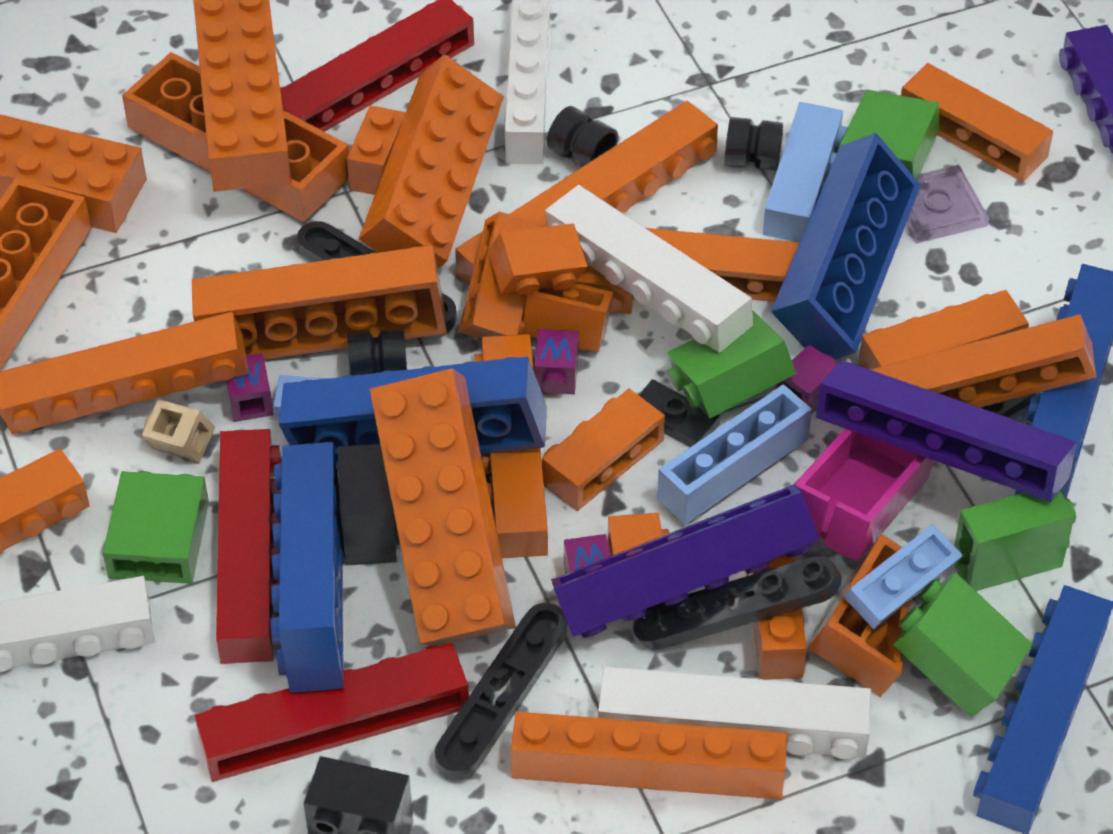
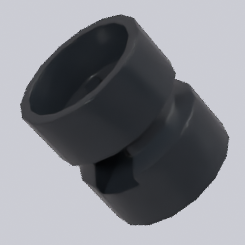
M574 106L565 107L556 116L547 135V146L550 150L563 157L572 158L574 163L581 167L615 147L618 143V132L616 129L600 120L593 121L587 113Z
M730 116L724 165L746 167L750 162H754L756 169L777 171L784 122L762 120L759 125H754L752 119Z
M404 328L381 330L378 337H374L370 331L347 333L350 375L407 370Z

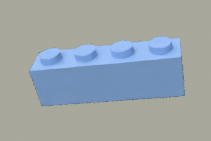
M799 102L766 203L763 235L794 242L801 241L836 157V150L839 148L848 127L842 126L844 110Z
M784 384L659 468L657 500L684 525L688 524L809 439L812 409Z

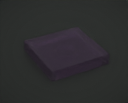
M959 164L918 175L917 181L921 187L906 223L916 244L988 226L989 216Z

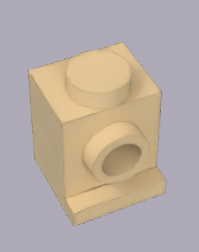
M158 399L153 411L145 420L144 431L141 436L154 449L189 458L192 462L200 464L216 427L200 410Z

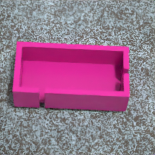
M844 429L794 484L803 494L818 537L825 540L823 545L836 551L841 556L859 562L881 533L887 529L926 483L934 460Z

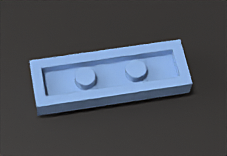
M932 524L852 586L844 595V598L875 629L923 591L933 580L938 579L953 567L963 555Z

